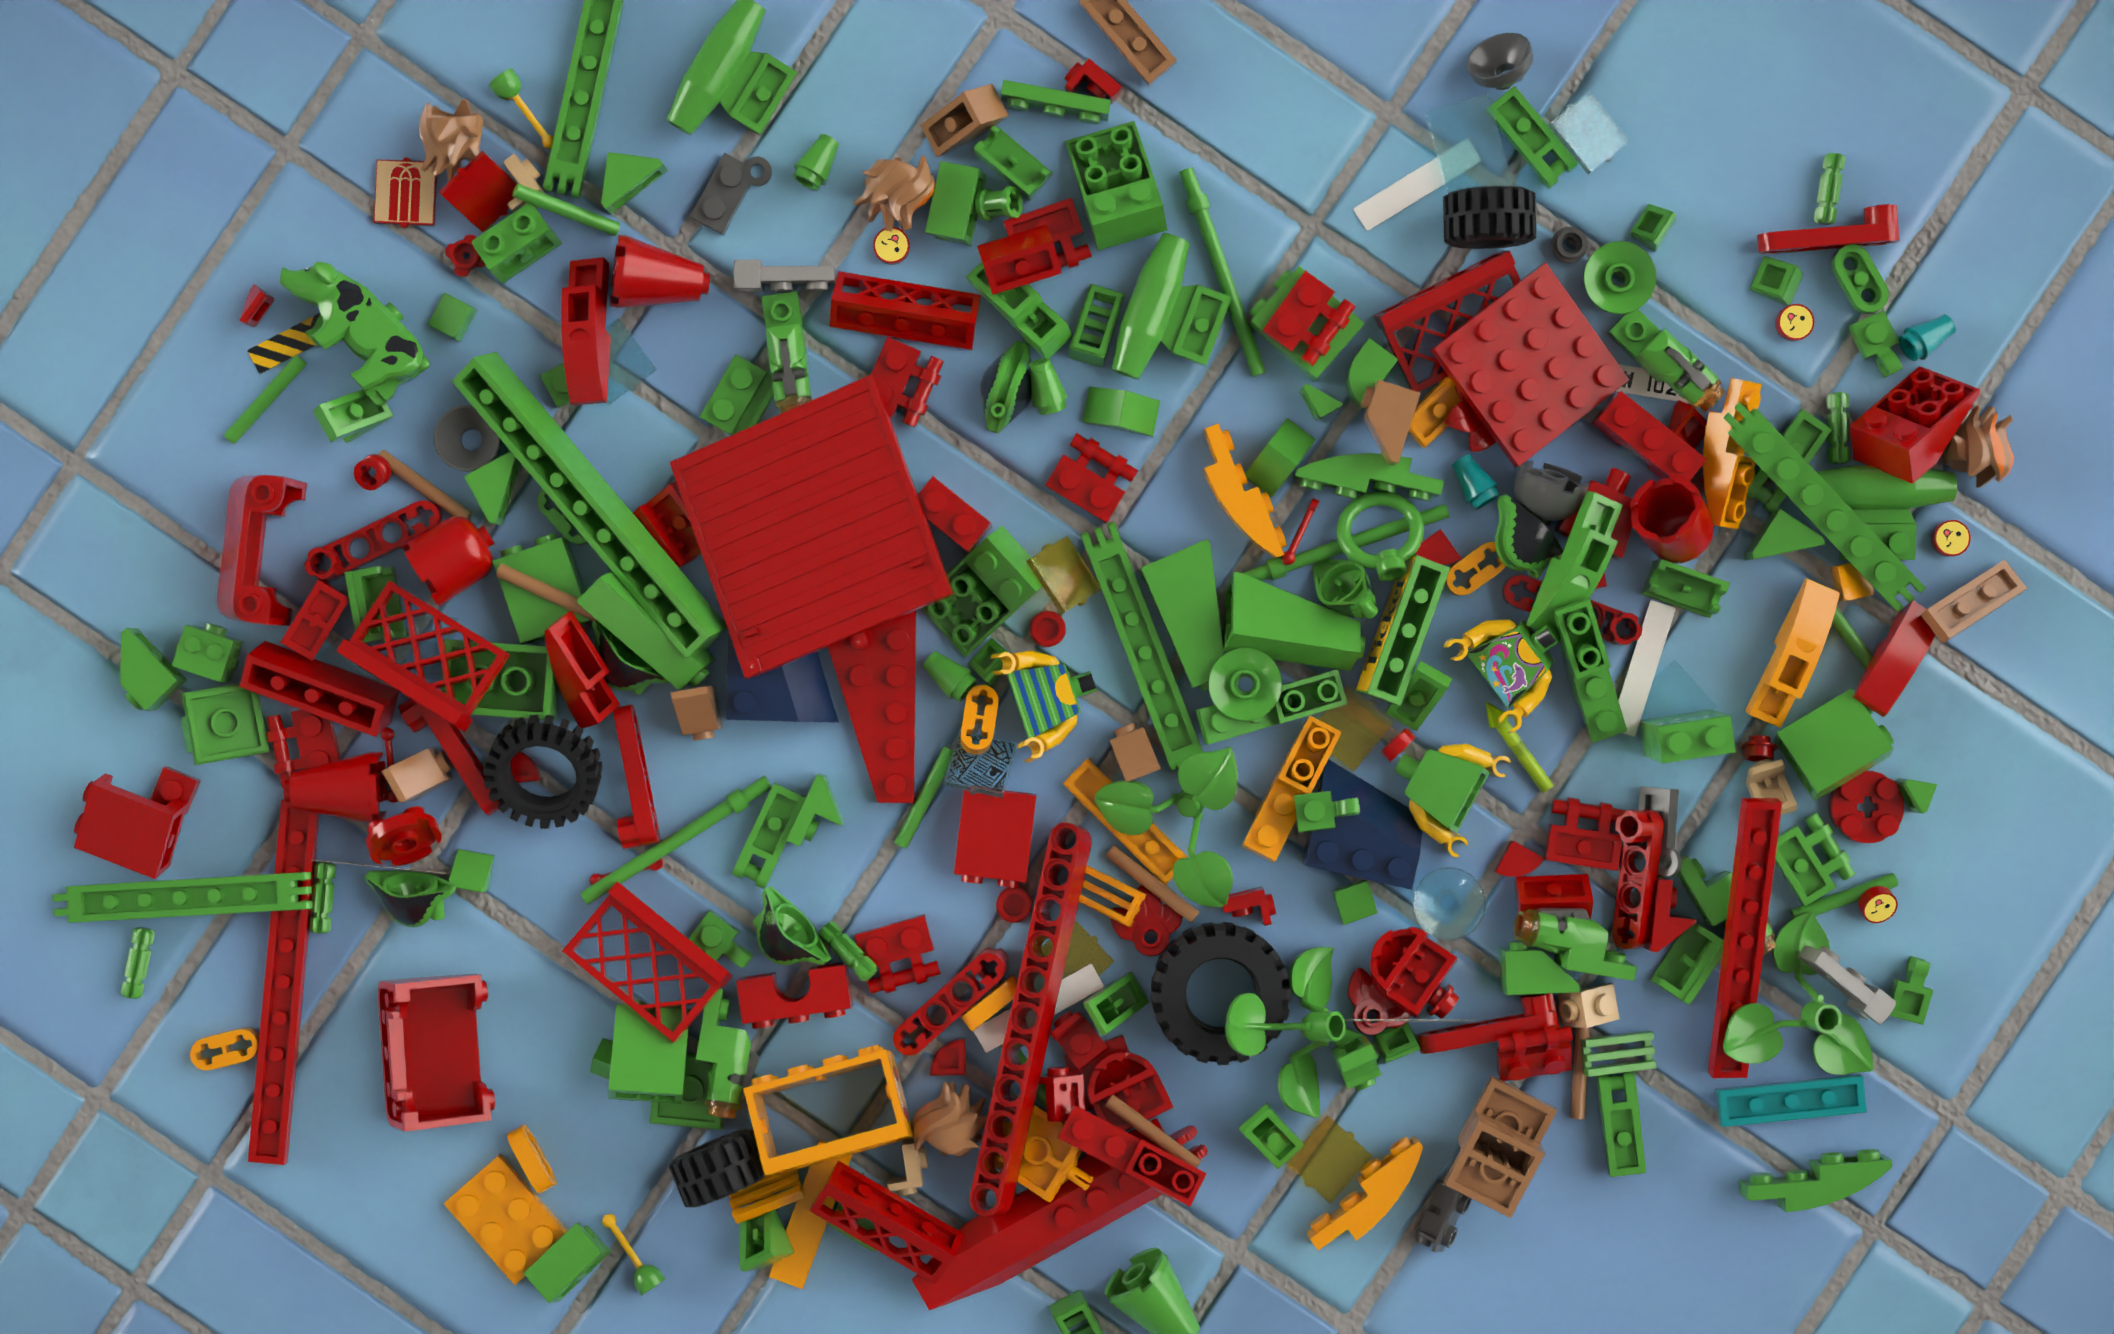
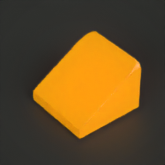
M1851 563L1831 566L1835 590L1840 592L1838 602L1874 595L1873 586Z

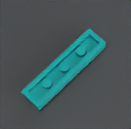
M1860 1074L1716 1089L1718 1118L1721 1127L1867 1112L1864 1077Z

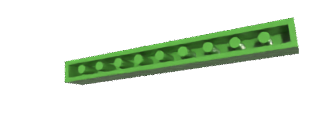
M493 352L473 357L452 380L455 386L681 654L687 659L706 650L728 629L723 619L499 354Z

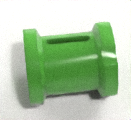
M1006 186L1001 191H992L989 188L980 189L975 197L977 215L983 221H991L995 216L1018 218L1023 209L1022 195L1018 187Z

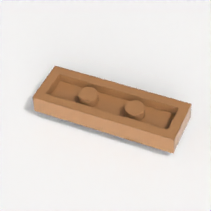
M1079 0L1080 6L1148 86L1176 64V58L1127 0Z
M2003 560L1935 603L1920 615L1942 644H1944L2020 595L2027 587L2007 561Z

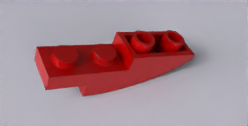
M604 257L571 260L568 287L562 288L561 332L563 360L569 400L573 406L607 403L611 335L605 330L609 262Z
M1073 1105L1057 1136L1058 1139L1088 1154V1156L1189 1207L1207 1174L1076 1105Z

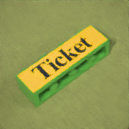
M1413 555L1411 559L1405 562L1407 573L1402 578L1394 581L1355 689L1356 692L1401 706L1450 570L1449 567L1418 555Z

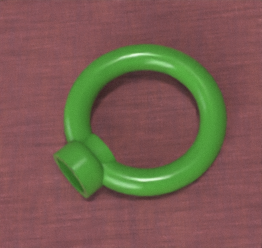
M1378 491L1363 494L1344 508L1338 519L1336 534L1340 548L1352 562L1362 565L1364 568L1377 570L1379 579L1389 582L1400 579L1407 573L1405 562L1411 559L1418 551L1424 536V524L1419 511L1409 500L1395 493ZM1374 506L1394 508L1402 513L1408 521V539L1399 550L1387 549L1378 555L1368 554L1356 546L1351 536V526L1356 516L1365 509Z

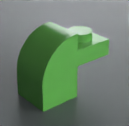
M1370 338L1366 340L1352 359L1346 373L1347 392L1352 402L1360 410L1362 409L1360 405L1366 387L1373 388L1374 383L1378 379L1383 381L1398 361V358Z

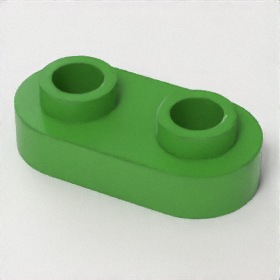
M1855 244L1846 245L1837 250L1831 260V269L1851 306L1863 314H1871L1882 309L1888 301L1889 291L1869 253L1863 247ZM1846 258L1851 259L1854 263L1852 271L1844 267V260ZM1863 290H1868L1872 294L1870 302L1862 299L1861 294Z

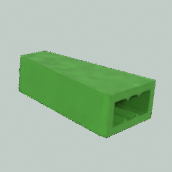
M1205 539L1140 568L1191 688L1199 686L1202 692L1209 689L1210 672L1216 661L1224 655L1211 545L1208 539Z
M612 571L599 577L577 600L582 608L679 691L689 684L694 688L697 687L710 675L707 668L716 659L707 649L686 659Z
M1233 573L1225 589L1224 652L1227 653L1237 648H1254L1264 652L1273 660L1351 671L1356 660L1364 655L1366 640L1365 637L1361 636L1360 621L1243 573Z

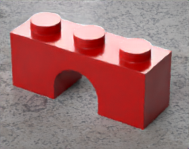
M1622 391L1614 394L1591 422L1593 426L1617 445H1624L1641 456L1649 464L1647 469L1660 479L1670 478V475H1678L1690 481L1707 460Z
M844 962L811 967L808 970L810 979L809 991L806 995L799 998H790L780 991L776 972L738 978L736 985L742 1024L752 1023V1029L773 1026V1020L788 1018V1023H800L809 1021V1014L824 1012V1018L846 1015L845 1009H850L853 1006L848 966Z

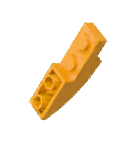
M1730 378L1722 413L1709 410L1703 447V456L1707 459L1703 464V478L1707 505L1713 524L1720 527L1739 529L1740 521L1746 512L1745 501L1749 486L1755 477V462L1749 456L1744 455L1745 451L1728 434L1732 427L1723 417L1729 412L1738 422L1741 421L1744 417L1734 408L1739 402L1749 412L1754 408L1758 409L1761 400L1760 390L1762 384L1736 378Z
M1219 423L1205 428L1203 433L1215 464L1205 467L1203 473L1220 506L1236 527L1258 548L1273 558L1284 555L1282 548L1286 547L1287 543L1281 527H1274L1269 514L1273 513L1274 509L1268 493L1264 492L1261 494L1259 487L1244 491L1242 485L1248 482L1242 465L1240 463L1234 465L1229 451L1235 450L1229 431L1227 429L1221 431Z
M1805 577L1773 642L1777 647L1745 709L1747 714L1779 728L1782 727L1796 697L1802 698L1814 672L1833 621L1840 592Z
M1311 715L1308 716L1269 787L1241 847L1272 863L1276 861L1297 819L1294 795L1312 793L1342 733L1341 731Z
M1415 1136L1410 1139L1407 1137L1399 1139L1389 1148L1391 1151L1389 1155L1380 1161L1378 1158H1374L1360 1169L1362 1174L1357 1177L1364 1191L1360 1194L1357 1191L1348 1194L1339 1202L1341 1207L1331 1215L1327 1212L1323 1213L1310 1223L1312 1229L1307 1231V1234L1318 1251L1346 1230H1349L1357 1241L1388 1213L1408 1185L1421 1156L1423 1146Z

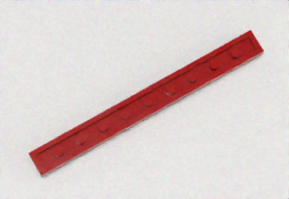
M283 799L281 800L274 874L311 872V879L307 881L297 880V886L313 887L314 865L316 862L314 860H316L320 814L293 809L291 802H285ZM312 894L298 895V902L302 900L311 901ZM311 909L271 911L248 1162L276 1165L288 1163Z

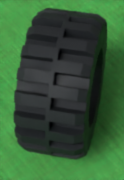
M1209 922L1195 929L1189 928L1182 932L1183 935L1178 939L1172 940L1168 944L1166 951L1162 956H1159L1156 962L1150 987L1151 1002L1157 1023L1169 1042H1172L1180 1052L1186 1056L1189 1054L1195 1057L1199 1062L1207 1064L1210 1061L1217 1062L1218 1065H1229L1231 1061L1238 1060L1241 1063L1250 1060L1249 1056L1240 1055L1233 1050L1227 1041L1225 1027L1210 1026L1194 1016L1186 999L1187 983L1192 973L1207 961L1214 959L1234 961L1244 967L1250 974L1254 984L1255 995L1262 1000L1265 1006V1023H1283L1284 1020L1287 1021L1290 1012L1288 1006L1291 999V987L1289 986V976L1286 967L1273 947L1251 929L1228 922H1223V924ZM1264 1030L1266 1037L1264 1050L1268 1048L1267 1044L1273 1038L1277 1039L1282 1030Z

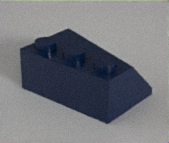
M1328 759L1322 771L1317 792L1331 791L1332 802L1358 798L1360 813L1353 816L1335 817V829L1308 832L1301 863L1313 868L1412 890L1420 857L1422 830L1417 825L1409 807Z

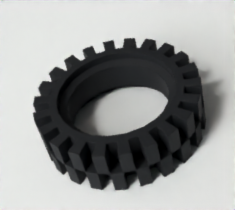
M537 714L530 715L527 724L524 718L521 717L515 720L513 727L510 724L506 725L502 733H498L484 767L483 775H487L484 784L486 789L491 788L489 797L492 802L501 799L498 809L502 813L509 808L513 809L510 819L516 822L521 814L527 816L525 825L529 827L533 826L535 819H540V828L543 829L549 828L551 820H554L556 828L564 826L566 818L570 823L576 821L579 813L584 815L588 811L590 804L592 805L602 777V761H599L601 754L598 748L592 749L593 739L587 736L582 740L583 729L578 725L572 732L567 730L570 721L562 718L560 726L553 725V715H546L544 723L539 722ZM536 746L551 748L563 754L571 762L576 773V783L570 790L557 796L547 797L530 793L515 780L511 771V759L519 751Z

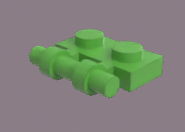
M1817 812L1804 818L1811 829L1808 834L1804 836L1797 825H1793L1778 835L1775 863L1801 905L1805 907L1836 888L1829 876L1834 871L1838 872L1843 881L1855 875V872L1848 863L1851 860L1845 850H1840L1831 836L1833 830L1828 822L1823 823ZM1817 843L1821 845L1828 856V859L1823 863L1820 862L1811 848Z

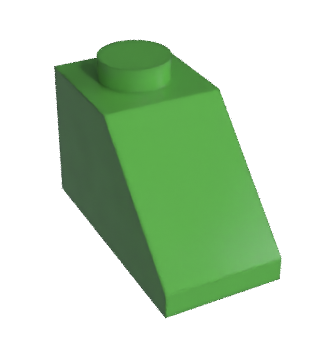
M126 628L121 632L120 685L128 692L125 695L126 699L138 710H158L188 680L177 668L172 667V663L138 628Z
M1527 941L1509 942V948H1500L1501 991L1504 994L1526 995L1580 992V985L1541 949L1531 947V944H1527Z

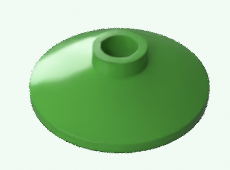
M1615 241L1601 246L1590 256L1584 268L1583 283L1588 297L1598 308L1612 314H1626L1639 309L1650 299L1656 286L1657 276L1654 263L1645 250L1630 242ZM1618 273L1623 277V284L1621 286H1616L1612 283V274Z
M1237 648L1225 653L1216 661L1209 676V692L1215 706L1226 716L1241 721L1255 720L1269 713L1278 702L1282 690V678L1276 663L1267 654L1254 648ZM1243 677L1250 678L1253 683L1252 688L1246 692L1240 690L1238 686L1239 680Z

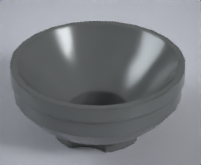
M1503 33L1492 36L1482 41L1472 50L1466 64L1468 72L1474 82L1480 86L1496 88V90L1509 89L1513 84L1521 81L1533 62L1532 47L1530 41L1522 34Z
M460 405L447 411L438 421L434 433V444L440 458L450 467L466 472L475 471L493 461L500 450L502 441L472 405ZM470 429L478 430L482 436L481 446L473 451L466 450L462 444L463 434Z

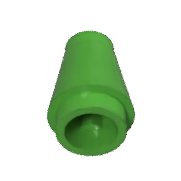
M820 134L819 138L794 165L796 169L793 175L794 179L801 185L814 191H818L821 185H826L839 143L826 134Z
M1041 358L1029 363L1033 407H1036L1041 415L1056 413L1066 408L1065 399L1068 396L1051 364L1050 358Z
M934 651L922 666L949 699L954 698L958 702L965 699L968 692L977 683V679L972 676L973 671L941 655L937 651Z

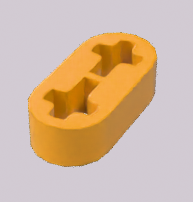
M1487 542L1480 545L1450 567L1445 581V586L1450 593L1457 596L1468 595L1506 567L1499 557L1496 559L1498 564L1496 568L1493 565H1487L1480 570L1477 566L1486 557L1484 554L1485 549L1489 552L1496 551L1495 542ZM1472 568L1475 574L1467 579L1468 588L1465 589L1463 586L1455 587L1452 583L1456 579L1454 572L1458 570L1460 573H1465Z
M987 685L972 687L966 697L960 744L967 753L972 755L985 753L990 748L993 740L999 701L996 691ZM979 695L986 696V702L992 704L985 706L983 716L976 715L978 705L972 702L978 701ZM975 724L982 725L981 736L987 738L981 739L979 744H973L972 737L966 736L973 734Z
M1014 974L1001 982L960 1016L970 1031L975 1030L1014 999L1018 981Z
M242 1027L207 1036L194 1043L190 1051V1059L193 1065L204 1071L245 1062L258 1055L259 1033L253 1028ZM241 1035H243L244 1040H251L252 1046L247 1048V1054H245L244 1049L231 1051L230 1044L240 1041ZM206 1044L209 1049L222 1048L223 1053L212 1057V1063H210L208 1057L202 1058L201 1051L206 1049Z
M523 1124L508 1132V1142L535 1191L541 1194L557 1185L555 1174L531 1130Z

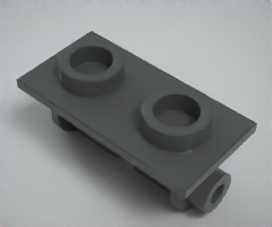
M1447 1174L1444 1175L1443 1180H1438L1429 1202L1441 1208L1439 1215L1426 1209L1416 1231L1418 1234L1416 1241L1420 1244L1430 1247L1431 1243L1434 1242L1431 1250L1433 1252H1442L1445 1247H1451L1458 1232V1228L1454 1227L1460 1214L1464 1215L1472 1200V1198L1445 1185L1444 1180Z

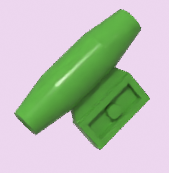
M736 0L712 28L681 80L666 119L670 124L684 133L692 135L714 108L721 103L730 118L759 136L762 134L795 79L797 71L768 53L750 52L766 12L761 5L753 0Z
M1163 233L1142 268L1120 325L1112 364L1113 371L1139 380L1160 342L1173 355L1206 367L1232 297L1199 284L1182 286L1190 243L1185 239Z
M1868 465L1846 466L1817 472L1899 560H1915L1917 524L1909 509L1951 502L1955 500L1957 495V478L1955 473L1937 469H1929L1913 484ZM1839 551V559L1847 560Z

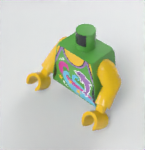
M1510 619L1486 620L1462 635V639L1451 638L1444 642L1443 648H1448L1454 643H1457L1460 648L1459 653L1451 657L1450 660L1459 661L1468 655L1507 709L1513 705V710L1504 712L1498 718L1499 724L1505 716L1513 717L1515 726L1508 733H1513L1520 728L1522 724L1521 717H1527L1544 699L1551 682L1552 673L1549 668L1555 660L1548 650L1559 643L1561 638L1557 630L1549 623L1534 632L1531 627L1526 626V621L1515 624Z

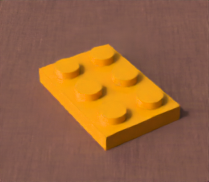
M501 1154L443 1203L514 1285L525 1277L523 1273L568 1231Z

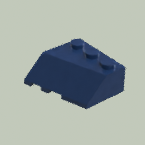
M728 631L726 720L839 722L818 651L757 677L745 679Z

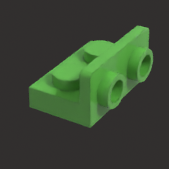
M527 203L472 241V245L488 270L502 284L562 244L535 205Z

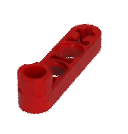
M1883 204L1864 208L1865 224L1787 230L1757 235L1758 254L1840 249L1850 244L1865 247L1900 242L1897 205Z
M421 500L414 502L326 546L313 548L308 552V559L304 563L305 570L309 576H314L321 580L332 581L345 575L344 572L357 570L400 549V544L442 522V511L438 505L430 501ZM421 508L425 511H433V516L429 518L430 525L417 523L410 526L415 531L411 535L410 528L402 517L406 515L407 520L412 521L421 516L419 511ZM392 522L397 523L402 530L400 539L395 543H389L383 537L384 527ZM358 538L365 539L369 545L367 556L361 559L355 558L350 551L352 542ZM340 546L343 556L350 563L348 566H346L345 561L340 560L339 556L342 554L337 550ZM324 555L331 560L329 571L319 569V565L323 563L322 557Z
M1525 575L1510 577L1502 587L1503 599L1508 605L1531 613L1532 607L1530 605L1534 600L1527 597H1520L1518 601L1514 600L1515 593L1510 591V587L1517 586L1522 581L1525 583L1524 590L1534 594L1537 593V587H1541L1542 581ZM1590 600L1597 614L1596 620L1599 629L1604 623L1605 612L1610 614L1606 620L1609 621L1607 627H1603V634L1601 633L1603 641L1621 646L1639 640L1643 628L1639 625L1637 616ZM1622 619L1626 621L1625 627L1630 629L1629 635L1619 637L1615 630L1616 624L1621 623Z
M411 698L398 706L400 715L414 733L429 725L484 813L489 816L499 810L498 805L501 799L494 802L490 799L491 788L486 789L484 784L487 776L483 775L484 767L460 729Z
M633 704L619 706L614 710V720L633 815L617 818L618 835L622 848L625 850L660 843V831L636 711Z
M1652 809L1626 810L1622 816L1617 817L1615 823L1616 831H1618L1624 843L1612 937L1618 947L1627 950L1639 949L1645 946L1650 936L1664 831V822L1661 815ZM1638 842H1647V845H1638ZM1638 852H1641L1646 859V866L1643 871H1639L1635 866L1634 859ZM1634 887L1641 894V902L1638 907L1633 906L1630 901V892ZM1629 914H1638L1637 918L1635 916L1629 917ZM1628 927L1634 932V938L1627 934Z
M988 947L984 949L897 1028L893 1036L896 1049L907 1056L915 1055L923 1050L1001 980L1009 970L1007 966L1009 956L1002 948L992 949ZM985 960L989 963L994 960L998 964L994 969L996 973L986 970L983 961ZM969 970L972 971L974 976L978 974L982 978L980 983L974 976L968 973ZM960 981L970 984L973 990L971 999L964 1001L958 999L954 994V985ZM932 1005L943 1007L947 1016L945 1022L936 1024L930 1021L927 1015L928 1008ZM920 1024L926 1028L916 1038L917 1046L913 1042L908 1045L904 1043L903 1039L906 1037V1034L903 1030L911 1033Z
M1553 993L1521 996L1523 1013L1417 1034L1420 1053H1437L1496 1042L1497 1038L1511 1036V1032L1522 1030L1523 1033L1543 1031L1544 1026L1555 1025L1556 1028H1559Z

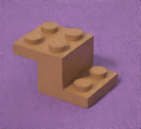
M1490 1075L1457 1138L1461 1150L1444 1180L1445 1185L1511 1218L1545 1155L1541 1141L1557 1113L1556 1108Z

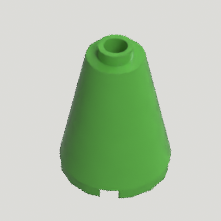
M1159 1248L1146 1249L1129 1259L1132 1266L1125 1272L1119 1268L1108 1281L1104 1292L1110 1303L1151 1334H1198L1200 1330L1199 1323L1167 1255L1161 1252Z

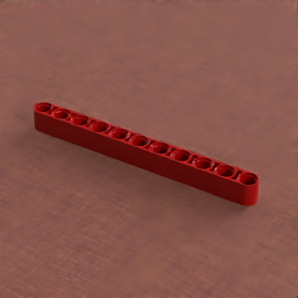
M1062 822L1052 829L1048 841L970 1192L969 1202L971 1208L980 1216L1002 1215L1010 1209L1013 1203L1077 914L1079 897L1084 882L1085 869L1092 846V838L1087 829L1069 822ZM1074 831L1076 843L1072 848L1068 849L1065 839L1070 832ZM1063 867H1066L1068 879L1064 884L1060 885L1057 879L1058 873ZM1057 902L1060 906V915L1053 921L1050 917V908ZM1049 938L1053 944L1052 951L1045 957L1042 952V944ZM1038 974H1042L1045 980L1044 987L1040 992H1037L1034 988V980ZM1033 1009L1037 1016L1036 1023L1032 1028H1029L1026 1023V1016ZM1023 1045H1025L1029 1052L1028 1059L1024 1064L1018 1059L1019 1049ZM1015 1081L1020 1086V1095L1016 1100L1010 1094L1011 1085ZM1007 1117L1012 1122V1131L1008 1136L1002 1130L1003 1121ZM998 1154H1001L1004 1159V1167L1001 1172H998L994 1166V1159ZM990 1190L996 1195V1204L993 1208H990L986 1202V1195Z

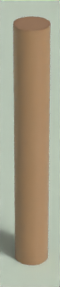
M382 450L378 454L388 461L394 475L450 515L470 519L473 512L386 450Z
M503 563L499 566L496 577L563 608L572 610V612L589 620L598 621L578 604L577 600L579 598Z
M1115 845L1106 854L1105 857L1187 921L1192 923L1200 913L1196 908Z
M1590 1027L1575 1028L1570 1118L1585 1119L1587 1076L1583 1072L1581 1039L1589 1038Z
M1114 1094L1106 1103L1105 1107L1165 1152L1196 1168L1202 1161Z

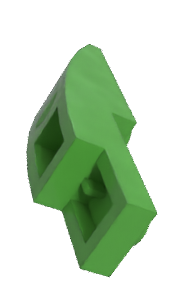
M1377 453L1330 457L1300 467L1293 474V479L1301 480L1300 487L1321 491L1322 485L1336 488L1335 495L1350 499H1356L1357 494L1363 495L1367 493L1369 482H1374L1373 489L1389 493H1395L1396 488L1410 491V498L1430 502L1431 496L1438 497L1441 495L1444 484L1443 480L1409 473L1412 458L1400 456L1399 463L1393 466L1387 464L1382 454Z
M1586 491L1561 558H1551L1526 626L1539 630L1549 623L1557 630L1554 610L1591 597L1618 543L1617 540L1610 537L1623 504L1595 492Z
M1587 598L1554 610L1555 623L1561 638L1559 643L1575 702L1580 707L1589 739L1595 743L1626 732L1627 727L1608 669L1611 666L1590 599Z
M1336 669L1282 684L1281 694L1274 708L1266 715L1255 720L1241 721L1232 719L1223 714L1215 704L1195 711L1205 745H1209L1340 707L1348 703L1339 671Z
M1876 1149L1857 1151V1156L1843 1157V1153L1840 1152L1822 1153L1821 1159L1810 1160L1811 1174H1808L1807 1170L1786 1171V1176L1772 1177L1771 1173L1765 1172L1750 1174V1179L1739 1180L1740 1195L1748 1201L1777 1199V1206L1786 1213L1808 1210L1836 1202L1864 1189L1892 1168V1160L1880 1154L1879 1150Z

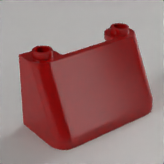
M251 475L242 476L231 485L217 593V607L226 618L266 625H291L292 608L283 606L276 597L277 588L259 586L267 515L285 516L286 508L289 504L300 500L305 501L306 482L280 476Z
M480 974L393 979L379 982L378 1007L385 1108L388 1122L392 1127L407 1132L491 1120V1111L495 1109V1095L493 1090L488 1089L486 1084L481 1081L476 1010L481 1009L482 1002H486L488 998L487 984L485 980H482Z

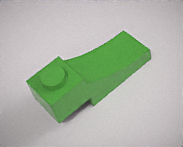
M982 262L966 276L969 284L986 298L1022 336V339L1043 358H1050L1073 337L1067 322L1047 306L1040 294L1029 284L992 295Z
M1365 1035L1331 1049L1334 1056L1333 1059L1347 1089L1354 1087L1356 1091H1360L1376 1083L1374 1078L1381 1075L1376 1061L1378 1057L1372 1043Z

